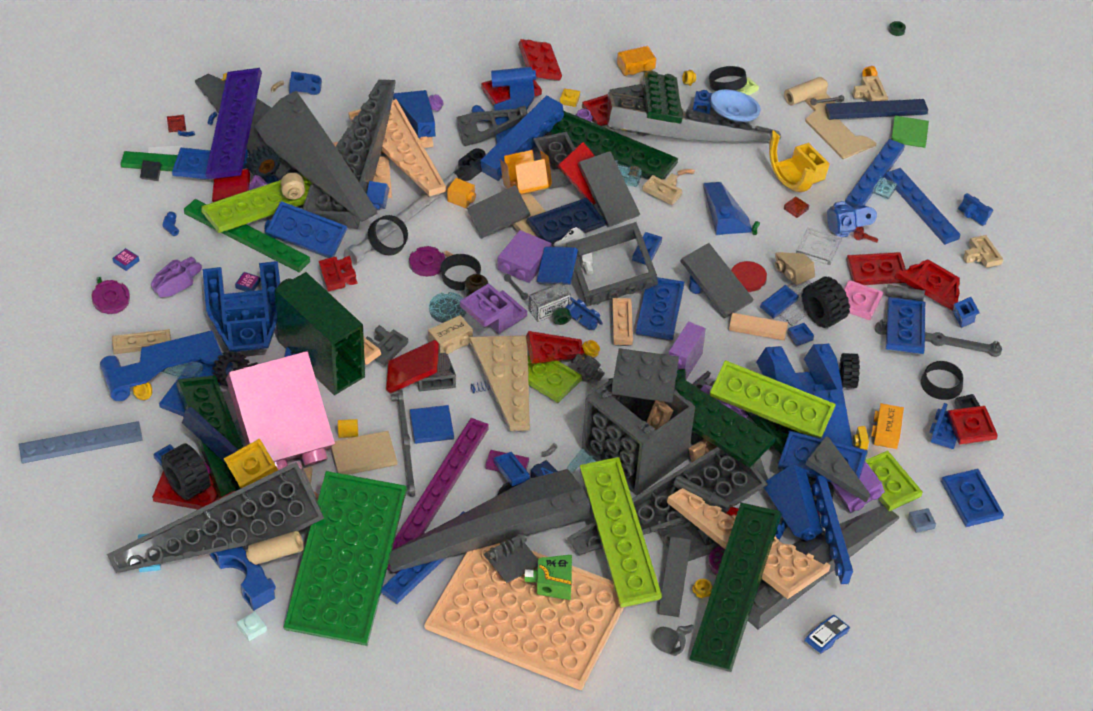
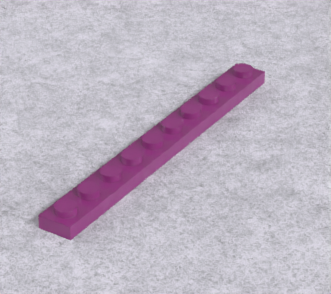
M470 418L395 537L392 550L425 533L489 430V424ZM388 564L387 570L391 571L390 565Z

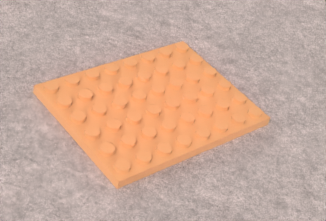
M500 543L468 551L425 622V629L582 691L624 607L620 608L613 581L572 566L571 600L537 594V582H525V574L509 583L503 580L484 556V553L490 551V548H495ZM532 551L538 559L542 557H548L535 551Z

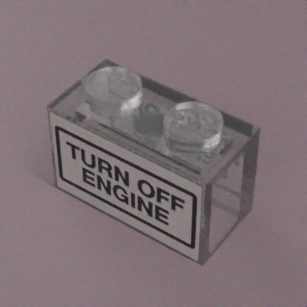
M562 282L529 295L528 311L537 322L552 317V313L557 309L570 305L571 293Z

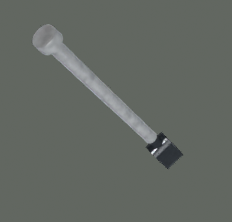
M473 149L459 159L458 169L443 179L446 191L455 178L469 181L482 172L480 160L486 155L483 149ZM444 192L432 196L425 193L397 214L396 217L405 223ZM388 221L376 230V235L381 241L399 226L392 221ZM368 237L358 245L352 244L344 250L345 257L350 256L352 264L356 265L363 260L364 253L372 248Z

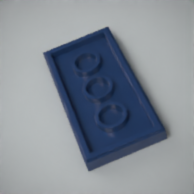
M584 198L528 217L526 223L538 238L554 244L575 227L586 233L605 226L606 221L590 201Z

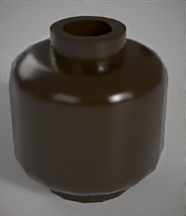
M472 274L465 280L466 297L487 285V278L481 274Z

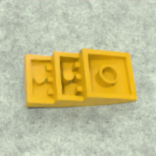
M260 438L224 458L240 488L278 471L277 466Z

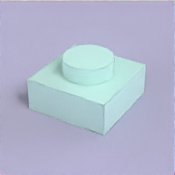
M256 612L237 621V627L248 641L267 631L265 623Z

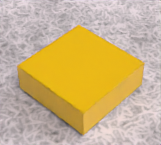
M358 419L338 420L339 438L358 437Z

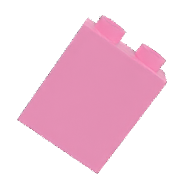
M307 351L229 372L226 381L246 446L260 438L278 470L288 466V460L302 457L304 466L328 459L325 450L330 449L335 442Z

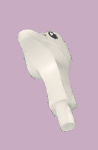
M575 227L561 240L555 242L554 247H567L566 243L587 236L582 230ZM592 252L582 255V267L585 268L586 274H593Z

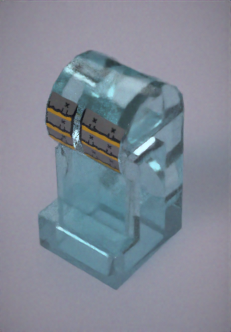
M615 160L626 185L631 187L638 186L642 170L637 166L619 165L618 161Z

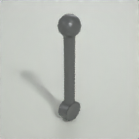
M843 95L819 100L813 98L810 104L817 105V103L838 100L842 102L845 98Z
M504 275V281L509 282L520 293L523 300L528 299V294L524 293L513 282L511 275Z

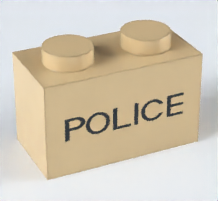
M461 315L428 330V342L436 340L439 343L438 353L450 354L463 346H467L470 343V337H473V329Z

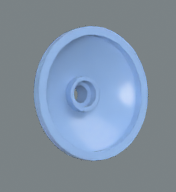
M718 90L712 94L710 99L713 109L723 118L733 122L752 121L758 118L761 111L760 105L756 100L747 94L735 90Z

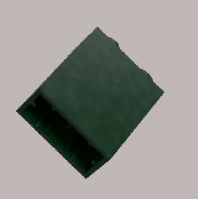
M307 272L294 279L288 278L283 280L275 289L279 343L285 349L288 347L294 354L307 351L315 377L333 395L340 393L365 378L363 324Z

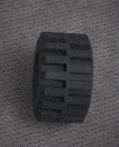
M824 276L803 288L801 295L802 304L809 318L817 326L829 328L845 319L850 313L849 298L841 284L832 279V277Z
M183 443L161 456L162 468L167 480L183 499L188 500L210 487V476L202 458L187 443Z

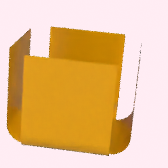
M533 150L504 156L505 162L500 159L504 186L508 189L516 185L520 194L548 189L552 184L549 156L541 150L542 160L534 161Z

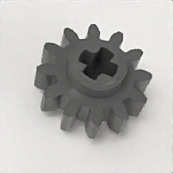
M578 353L572 361L578 367L576 370L589 380L594 378L600 381L605 374L599 368L601 364L589 355L584 357Z

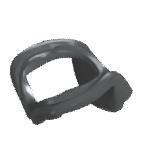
M694 625L679 626L676 631L664 626L657 628L653 634L655 646L665 653L673 656L679 655L684 650L686 644L685 635L692 632ZM680 641V646L676 648L677 643Z

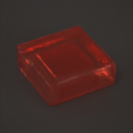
M184 115L167 116L169 132L186 131Z
M795 196L784 205V210L798 218L809 210V204Z

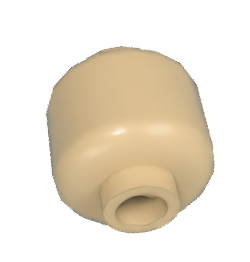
M288 173L281 179L282 194L286 198L294 200L302 197L305 192V186L301 175Z

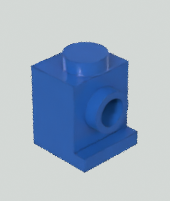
M707 90L696 91L693 110L710 114V99L713 93H709ZM697 106H707V109L697 108Z
M972 297L955 303L953 307V314L961 328L974 323L976 315L980 314Z

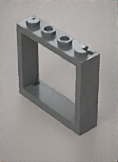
M637 222L566 243L567 247L578 249L574 272L587 306L598 305L601 302L613 300V298L633 294L636 291L658 285L657 274ZM636 239L648 273L589 291L577 257Z

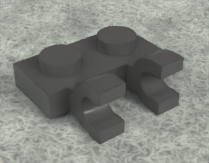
M379 325L375 328L374 332L377 335L374 339L380 343L377 344L368 336L366 339L380 349L381 355L374 360L386 366L388 361L392 360L408 344V338L394 329L388 332Z

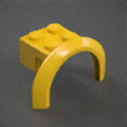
M774 130L772 131L769 142L770 162L775 175L782 184L795 192H805L814 183L825 180L830 163L809 142L796 146L792 158L778 162L777 146L780 136Z

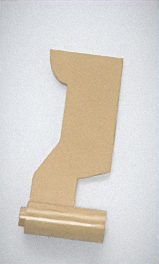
M817 77L784 91L785 100L790 106L805 101L814 110L805 119V122L842 160L876 146L877 143L868 137L855 136L839 119L829 120L825 106L829 103H835L834 101L817 103V105L810 104L813 98L817 100L831 98L827 94L828 83L822 77Z
M312 467L304 468V471L311 484L313 469ZM298 531L290 532L250 544L246 555L250 562L257 565L303 551V540Z

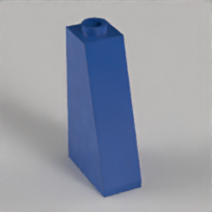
M427 91L394 93L393 100L397 99L418 138L426 136L435 137V120Z
M792 464L766 480L768 486L764 489L778 511L782 513V517L794 536L808 541L823 532L805 469Z

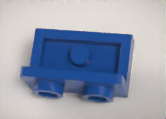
M944 403L942 409L938 408L935 415L937 423H932L929 433L933 434L932 443L954 449L957 438L947 416L948 411L946 409L948 404Z

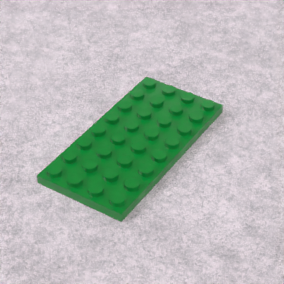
M330 471L325 472L318 498L324 519L312 524L310 527L284 623V630L368 646L407 486Z

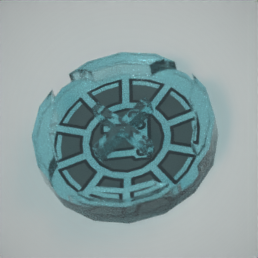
M448 292V294L444 295L443 293L437 294L430 301L429 312L431 317L441 323L459 315L464 317L466 311L460 307V300L464 298L453 292Z

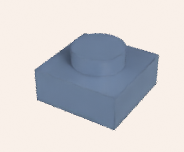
M929 508L909 512L908 517L916 533L935 529L936 522Z

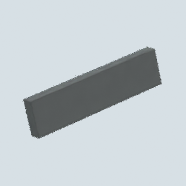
M670 538L661 593L662 599H660L658 614L673 617L680 616L691 546L690 539Z

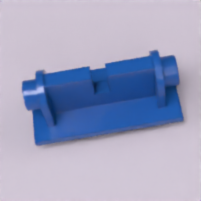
M570 297L572 304L567 305L565 308L570 310L573 319L577 321L582 316L579 323L589 330H595L598 325L597 323L603 324L600 319L601 315L596 310H589L580 299L576 301Z

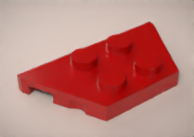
M929 259L922 261L920 264L911 265L907 270H898L894 276L914 289L925 290L926 296L952 311L954 304L958 302L960 277Z

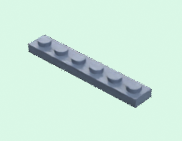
M136 421L19 443L21 462L24 464L143 441L140 423Z

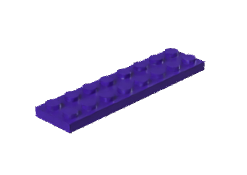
M260 67L227 72L205 174L207 179L239 176L242 174L262 75Z

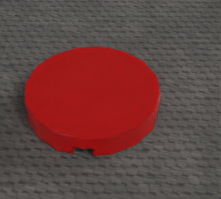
M751 261L739 262L731 269L748 292L758 291L766 284L767 272L758 263Z

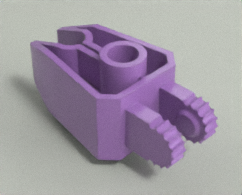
M189 257L182 262L178 259L172 260L153 278L151 282L153 291L159 297H168L186 289L193 284L192 277L201 271L202 265L196 262L193 257Z

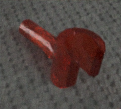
M862 226L857 227L854 231V238L856 240L864 238L876 243L879 240L864 233Z

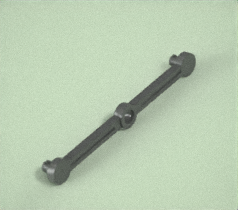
M882 319L876 323V333L880 335L886 334L887 321L884 320L883 322ZM925 332V341H930L935 346H942L944 344L987 352L994 357L1002 353V347L998 341L997 343L994 341L991 344H984L948 337L940 332L933 334Z
M398 390V393L391 394V401L399 402L409 483L406 493H410V496H415L410 455V437L407 430L403 390Z

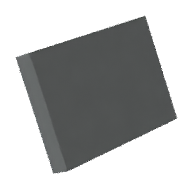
M516 185L467 208L481 238L531 216Z

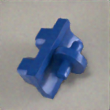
M968 193L964 194L963 201L958 207L966 218H972L982 226L986 225L988 218L991 217L993 212L991 207L984 205L978 198Z

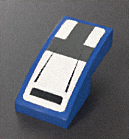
M832 615L817 626L804 641L821 654L833 647L835 640L846 635L850 627L837 616Z

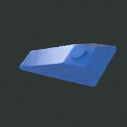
M722 182L704 183L703 186L716 235L751 233L752 228L748 216Z

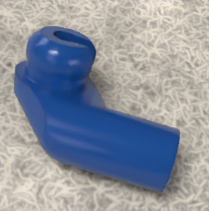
M170 211L164 217L162 225L172 236H177L179 234V229L175 226L177 215Z

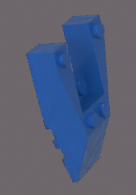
M278 261L259 263L262 290L224 294L222 268L202 269L206 312L229 351L238 352L269 348L277 324L275 289L280 284Z
M813 344L804 357V361L816 382L815 385L801 384L782 346L765 347L756 361L762 375L835 403V409L822 439L827 436L832 442L853 447L838 361L830 344Z

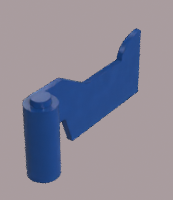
M532 67L492 70V87L510 86L511 97L509 100L495 104L494 111L517 109L521 106H526L527 110L535 98L533 80H536V70H532ZM498 117L495 119L497 125L509 121L508 117ZM513 126V127H511V128H509V129H507V130H505V131H503V132H500V133L496 134L497 144H498L515 126Z
M211 330L142 347L140 362L122 367L116 356H106L100 361V367L111 398L115 401H123L129 397L130 387L147 383L166 368L201 360L206 364L216 365L214 361L219 360L217 357L222 355V352Z

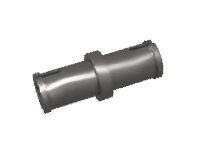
M888 284L886 296L923 301L925 290Z

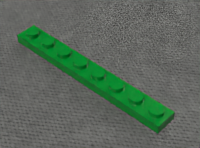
M194 199L184 208L185 215L215 229L202 213V206L207 204ZM246 224L221 232L299 273L310 263V257Z

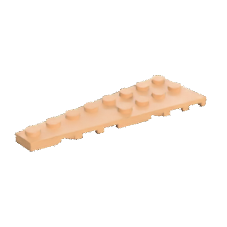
M397 99L392 100L382 151L429 196L446 192V185ZM361 109L348 112L349 119L352 121L355 115H359Z
M683 488L668 497L667 503L726 549L736 518L735 515L731 517L721 512L722 508L706 504L701 497ZM775 536L762 579L785 598L789 599L829 572L831 565L827 562L822 564L814 560V556L809 553L805 555L797 551L796 546L792 544H783Z

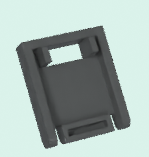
M690 521L659 530V534L668 550L671 537L691 540L688 562L706 556L716 547L720 546L709 536L706 538L705 544L698 532L700 529Z

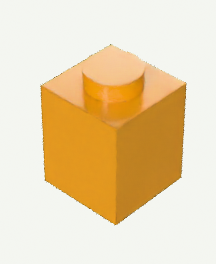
M455 178L447 188V199L450 203L467 208L470 203L475 201L474 184Z

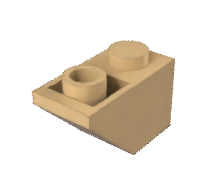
M775 253L776 269L782 272L795 285L815 277L814 262L805 254Z

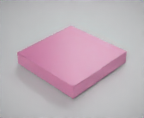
M849 280L844 290L849 298L850 314L871 320L884 292Z

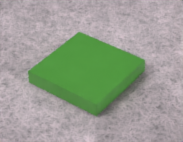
M895 116L891 140L904 145L925 148L929 121Z

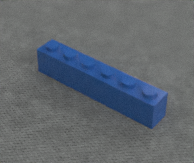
M546 95L480 160L482 172L499 181L502 178L500 159L505 162L504 156L530 151L533 147L534 138L543 137L547 132L551 131L557 122L562 120L564 116L563 104Z

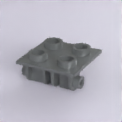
M516 534V537L511 540L507 539L505 543L501 542L499 546L492 547L490 551L484 553V556L506 583L524 575L525 570H533L538 567V558L524 543L527 541L524 534Z

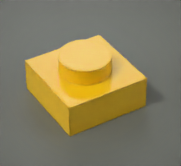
M564 88L560 97V103L576 107L580 98V91Z
M858 426L856 434L853 435V445L867 450L869 438L866 427Z

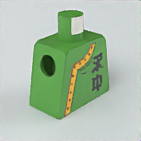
M572 555L539 558L538 570H525V582H537V594L571 600Z

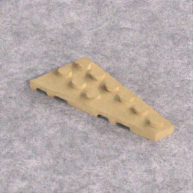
M526 335L470 337L471 346L474 348L475 355L481 363L485 377L495 394V399L501 407L509 430H530Z

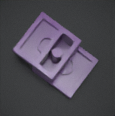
M489 283L460 300L461 308L483 327L489 325L498 334L527 317V310L505 291L499 292Z

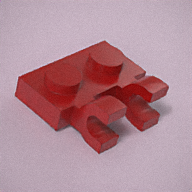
M350 256L337 260V257H332L319 261L327 291L346 287L345 283L349 285L358 284Z

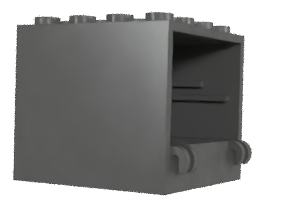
M612 378L586 396L582 450L596 462L619 457L629 489L634 494L639 495L688 459L695 406L674 389L673 402H665L673 410L671 418L655 431L647 423L655 400L612 394Z

